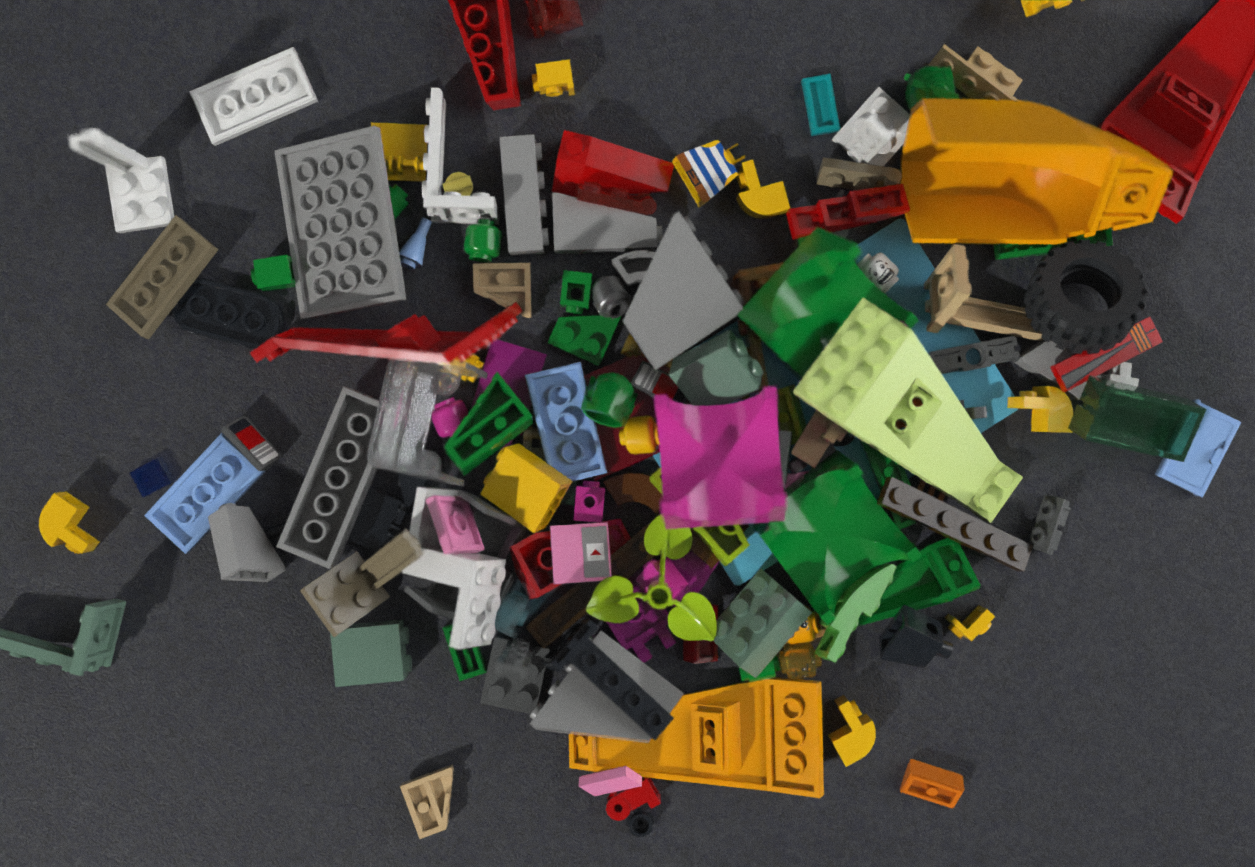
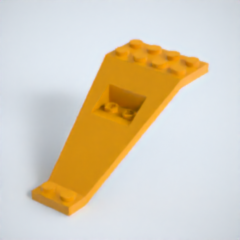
M775 677L751 683L745 681L683 694L670 712L674 719L656 740L651 739L649 743L569 734V768L600 772L627 766L640 776L647 778L764 790L814 798L824 796L821 681ZM710 720L714 722L715 728L710 725ZM711 748L715 751V756L711 754Z

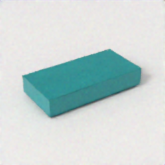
M831 74L803 78L801 83L811 136L838 132L840 124Z

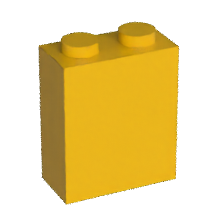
M519 443L502 448L496 457L498 462L494 470L490 471L483 481L485 486L481 495L533 533L538 532L549 524L572 480Z

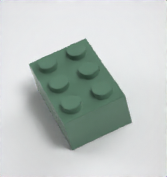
M760 569L716 620L717 629L714 642L740 668L756 678L812 612L776 580Z

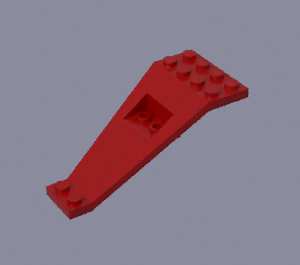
M1219 0L1098 126L1099 129L1116 135L1147 151L1171 168L1173 173L1157 211L1176 224L1184 218L1197 184L1255 70V0Z
M515 302L471 332L436 331L425 315L418 318L416 314L390 330L293 327L272 337L250 354L256 363L265 358L271 362L292 349L449 364L458 359L462 363L481 349L482 346L486 347L517 323L518 319L516 316L522 312V309Z

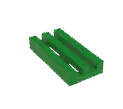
M453 624L443 626L448 647L450 646ZM480 646L472 647L479 667L476 670L469 648L462 649L469 670L467 673L464 672L457 649L449 647L459 681L487 673Z

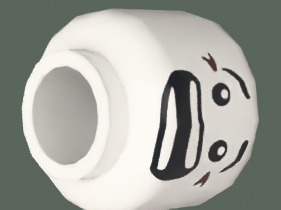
M868 253L857 264L866 277L884 294L899 280L897 277L898 267L883 253H877L873 257Z

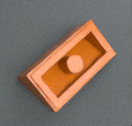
M910 759L900 792L953 809L964 792L963 776Z

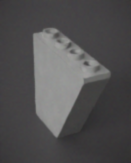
M679 212L674 214L623 319L624 325L654 370H657L736 317L743 309L741 305L745 303L740 293L736 289L731 291L725 282L728 280V276L720 265L715 267L709 258L712 252L703 240L699 242L693 234L696 229L689 217H682Z
M600 631L597 636L594 635L591 641L667 712L670 713L684 694L682 691L604 632ZM572 664L565 669L568 674L562 682L557 680L548 691V694L551 696L544 705L539 703L530 715L533 719L530 725L535 730L649 743L652 739Z

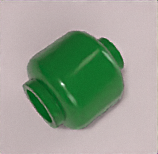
M478 219L477 223L467 226L463 249L469 255L470 260L491 263L492 259L499 256L503 233L494 226V221Z

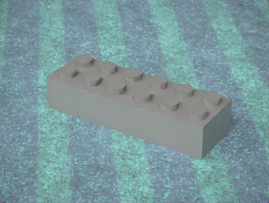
M349 387L342 388L276 547L328 569L338 565L403 409Z

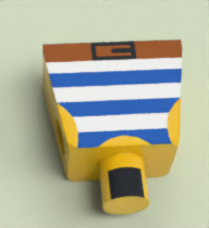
M715 140L677 155L672 163L700 208L738 176L734 165L745 159V154L737 143L725 150L721 142Z

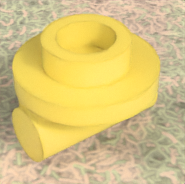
M462 172L452 173L447 177L445 183H442L445 192H458L461 196H470L473 192V182L470 175L468 176Z

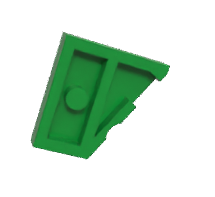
M601 315L559 317L548 344L600 366L621 316L618 318H606Z

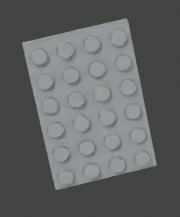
M371 126L274 150L300 318L312 319L406 300L380 128Z

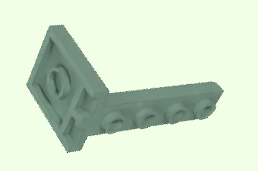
M115 598L87 604L80 616L81 627L73 648L0 628V650L10 651V655L13 657L35 658V662L38 664H56L62 666L63 671L82 676L85 671H98L101 666L110 667L126 601Z

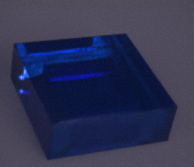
M154 459L129 473L142 498L148 497L171 484L158 459Z

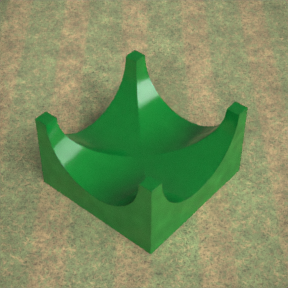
M818 227L815 228L737 314L800 382L862 298L909 329L918 321L912 312L890 299L860 270L854 259L862 251L856 243Z
M839 450L784 489L787 502L785 521L751 523L826 625L836 619L834 611L842 594L861 576L891 561L908 560L913 563L922 556L918 549L894 524L883 508L877 504V500L861 476L864 473L859 466Z

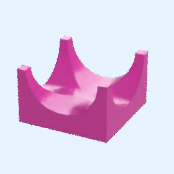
M776 386L764 387L763 391L753 398L737 403L716 406L686 405L670 400L667 395L654 396L661 458V513L666 529L785 521L787 502L780 463Z

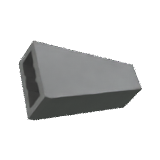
M552 193L555 254L632 252L638 250L657 251V243L662 241V226H657L656 218L560 193Z

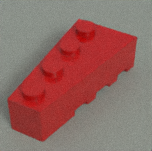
M448 0L485 102L493 110L521 106L509 0Z

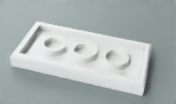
M294 47L189 91L210 141L214 146L318 102Z

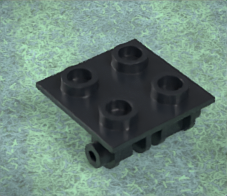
M369 488L348 540L378 552L404 531H410L414 506L409 507L403 501Z

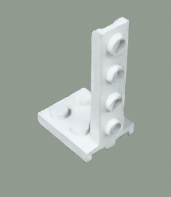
M878 87L832 140L842 146L847 151L849 157L855 162L884 166L904 144L910 114Z
M431 88V98H426V115H430V123L425 125L424 129L425 143H429L428 153L423 155V168L427 170V181H422L423 206L427 208V214L431 216L432 223L474 224L477 223L478 219H488L494 221V224L499 225L500 213L495 197H490V194L477 192L473 193V196H461L458 192H445L442 195L446 101L440 88Z
M85 129L80 131L81 135L69 136L70 145L73 150L105 165L116 232L126 233L165 227L174 218V211L164 157L146 158L123 143H119L112 137L103 134L98 129Z

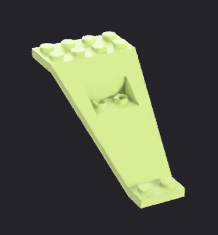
M864 298L861 299L793 392L832 421L955 500L988 524L993 521L1023 478L998 460L914 332ZM912 399H920L922 401V406H914L912 403ZM897 421L904 422L906 428L904 430H899L896 427L895 423Z

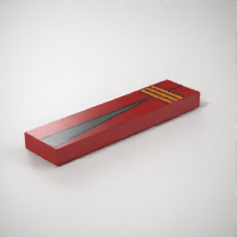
M1147 317L1136 322L1126 338L1121 343H1116L1113 348L1107 351H1103L1101 348L1099 353L1087 354V351L1083 350L1081 354H1074L1050 366L1062 392H1066L1163 341L1151 317Z

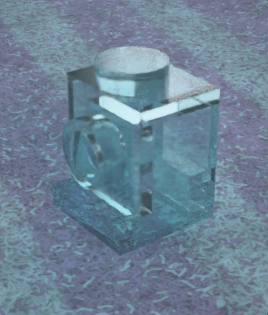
M514 591L513 594L508 592L496 614L495 629L516 639L520 631L516 625L522 627L530 612L525 609L529 598L517 591Z

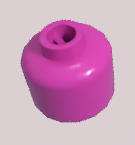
M451 397L433 405L435 410L431 412L430 417L438 435L444 438L450 436L451 438L469 412L462 400H455L454 397Z

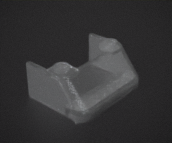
M391 358L387 365L368 447L367 458L369 463L373 467L386 471L463 486L464 480L440 473L442 463L439 455L425 450L432 412L437 395L449 396L456 392L462 375L487 379L488 373L467 362L460 363L456 360L449 364Z

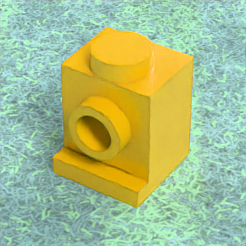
M570 59L536 64L537 74H532L534 92L540 91V94H546L548 97L560 96L563 94V91H569V96L575 95Z

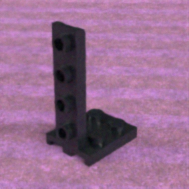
M579 619L540 662L548 669L557 672L565 670L572 664L650 738L656 740L674 717L591 641L594 637L593 633L599 627L590 619Z

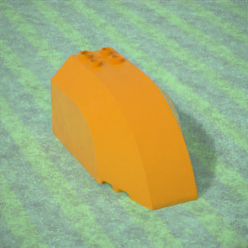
M921 99L911 108L900 161V172L902 173L900 184H904L910 206V211L905 213L913 243L1060 244L1067 242L1069 237L1083 234L1086 238L1094 236L1096 231L1111 227L1113 231L1153 222L1173 173L1171 168L1162 161L1116 135L1051 107L1020 100Z

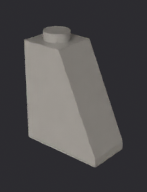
M1044 339L1020 353V359L1015 364L1049 386L1059 388L1060 390L1061 388L1050 366L1076 354L1071 353V349L1068 348L1064 350L1056 348V343L1051 340L1046 342ZM1098 375L1064 393L1071 400L1083 399L1085 402L1099 394L1098 389L1106 384L1102 377Z
M227 503L221 505L216 512L208 516L221 580L268 582L286 571L283 562L249 507Z

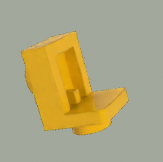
M978 605L962 623L950 614L945 616V619L950 623L947 628L959 639L964 636L970 641H973L978 634H984L991 627V621L995 618L988 609L981 605Z

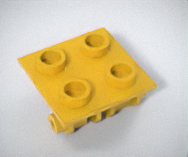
M371 122V126L380 128L388 180L426 181V170L423 168V155L427 153V143H425L424 138L425 125Z

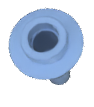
M421 218L416 232L412 234L399 250L401 266L410 270H415L416 267L422 268L426 235L432 224L430 220Z

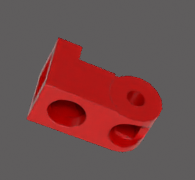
M642 777V786L613 792L608 795L606 804L607 815L616 821L624 820L628 817L630 811L645 803H648L651 809L661 804V795L651 778Z

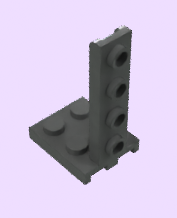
M495 635L480 703L531 714L538 705L546 668L540 661L549 652L550 647L543 649L541 646L530 644V641L526 639L514 638L510 640Z

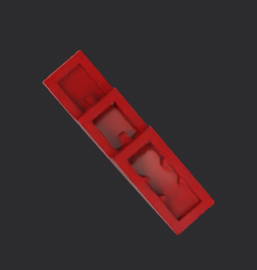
M904 184L850 191L844 197L819 200L816 205L788 209L786 216L792 239L794 240L809 236L816 227L832 233L908 213L910 206Z

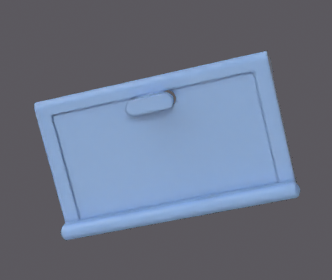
M1199 399L1193 400L1155 475L1203 498L1241 422L1201 403Z

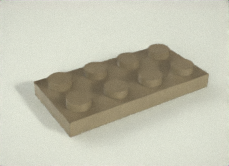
M175 215L106 305L140 336L149 339L219 249L183 219Z

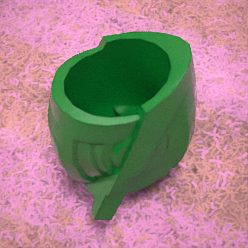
M925 66L917 69L912 75L906 73L904 76V80L908 81L906 102L910 111L921 99H959V94L955 93L954 78L950 66Z
M613 372L599 375L596 380L595 377L591 376L589 385L585 389L581 410L585 416L601 425L614 428L622 427L627 424L635 406L634 402L638 394L633 393L634 389L631 383L620 374Z

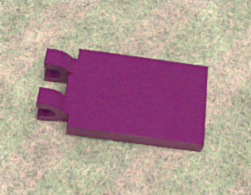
M497 339L490 344L471 410L479 396L483 394L492 381L493 376L498 372L530 412L532 402L525 375L543 371L547 354ZM513 439L502 448L511 446Z
M641 569L628 578L632 583L633 593H644L636 581L642 573ZM635 598L639 604V612L633 619L624 623L607 622L620 645L626 650L632 647L639 660L645 663L652 658V654L644 644L645 642L658 635L667 649L674 645L676 640L666 626L668 624L667 610L665 608H654L648 600L644 601L641 598Z

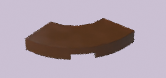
M625 473L603 481L618 506L627 502H640L649 506L656 514L661 512L662 494L650 481L651 476L640 473Z

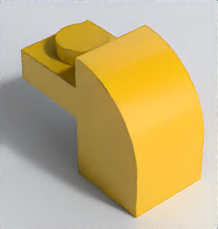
M754 161L742 162L737 180L740 188H745V192L739 193L736 197L741 209L748 215L759 219L786 214L788 209L791 208L783 181L761 187Z
M1036 386L1033 387V391H1020L1019 397H1008L1007 408L1032 409L1031 432L1073 433V407L1068 396L1059 388Z
M67 491L53 493L44 506L39 518L40 533L46 543L51 547L65 544V547L70 551L83 554L94 551L100 542L77 526L89 509V506Z
M842 695L834 701L847 725L830 733L828 737L842 762L847 767L870 752L875 742L876 730L868 714L861 716L862 713L854 700L849 702Z

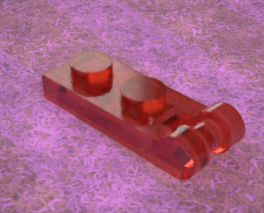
M585 181L584 184L576 183L574 195L579 201L644 215L653 214L657 208L655 200L646 192L634 196L630 195L628 190L620 187H612L611 191L602 189L601 184L592 181Z

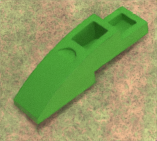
M889 563L882 564L861 576L847 588L836 604L834 611L836 619L826 625L820 618L818 623L827 629L814 654L822 659L836 663L837 659L843 655L846 649V642L850 634L857 628L860 615L871 617L879 608L880 599L885 589L893 580V573L896 569L895 565Z

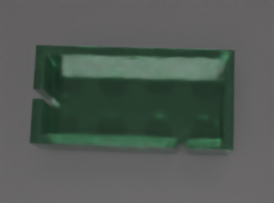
M1089 375L1080 400L1084 402L1083 406L1077 405L1068 429L1086 441L1153 456L1159 455L1162 458L1184 462L1207 409L1184 397Z

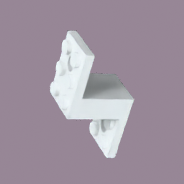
M417 487L409 533L419 541L424 555L402 570V573L460 588L449 647L465 649L490 645L496 630L494 624L496 613L501 603L499 596L501 585L506 575V560L481 553L444 554L426 499L433 495L458 496L459 490Z

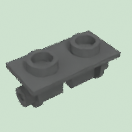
M1047 494L1044 495L1029 540V544L1033 545L1032 549L1053 555L1054 550H1058L1057 547L1062 532L1058 531L1057 527L1058 525L1065 526L1069 511H1071L1069 501Z

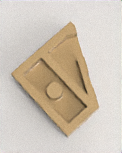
M473 263L474 293L491 299L505 308L517 302L522 309L520 314L526 318L532 317L531 263Z
M453 764L406 781L400 785L419 839L447 829L454 773Z

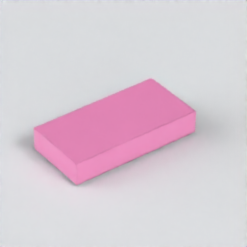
M622 766L579 777L578 787L593 796H599L642 786V776L629 767Z

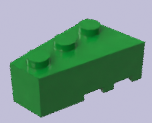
M496 372L486 390L477 399L467 417L465 416L444 446L446 453L465 476L533 424V416L499 373Z

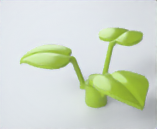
M660 514L649 524L644 536L646 551L651 555H661L659 579L653 581L648 586L647 593L644 594L640 592L633 593L632 583L628 579L621 576H609L596 586L586 606V611L593 617L605 622L624 623L633 619L639 612V604L635 598H641L644 601L648 600L650 605L657 609L665 608L668 605H676L668 614L669 628L674 635L690 641H714L717 629L716 616L711 603L705 596L696 592H688L683 596L681 602L671 599L670 587L664 582L666 556L670 559L684 557L691 549L692 533L690 528L666 529L662 514Z

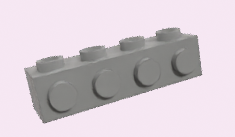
M534 134L500 137L508 252L511 256L545 253L544 246H549L548 228L543 229L542 217H547L546 200H540V189H545L544 172H538V161L543 160L541 143H536Z

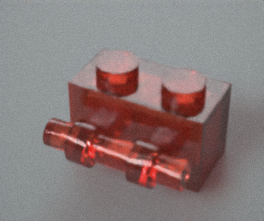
M523 0V2L527 3L530 16L527 18L528 24L533 29L535 38L546 36L545 30L560 34L583 26L578 0Z

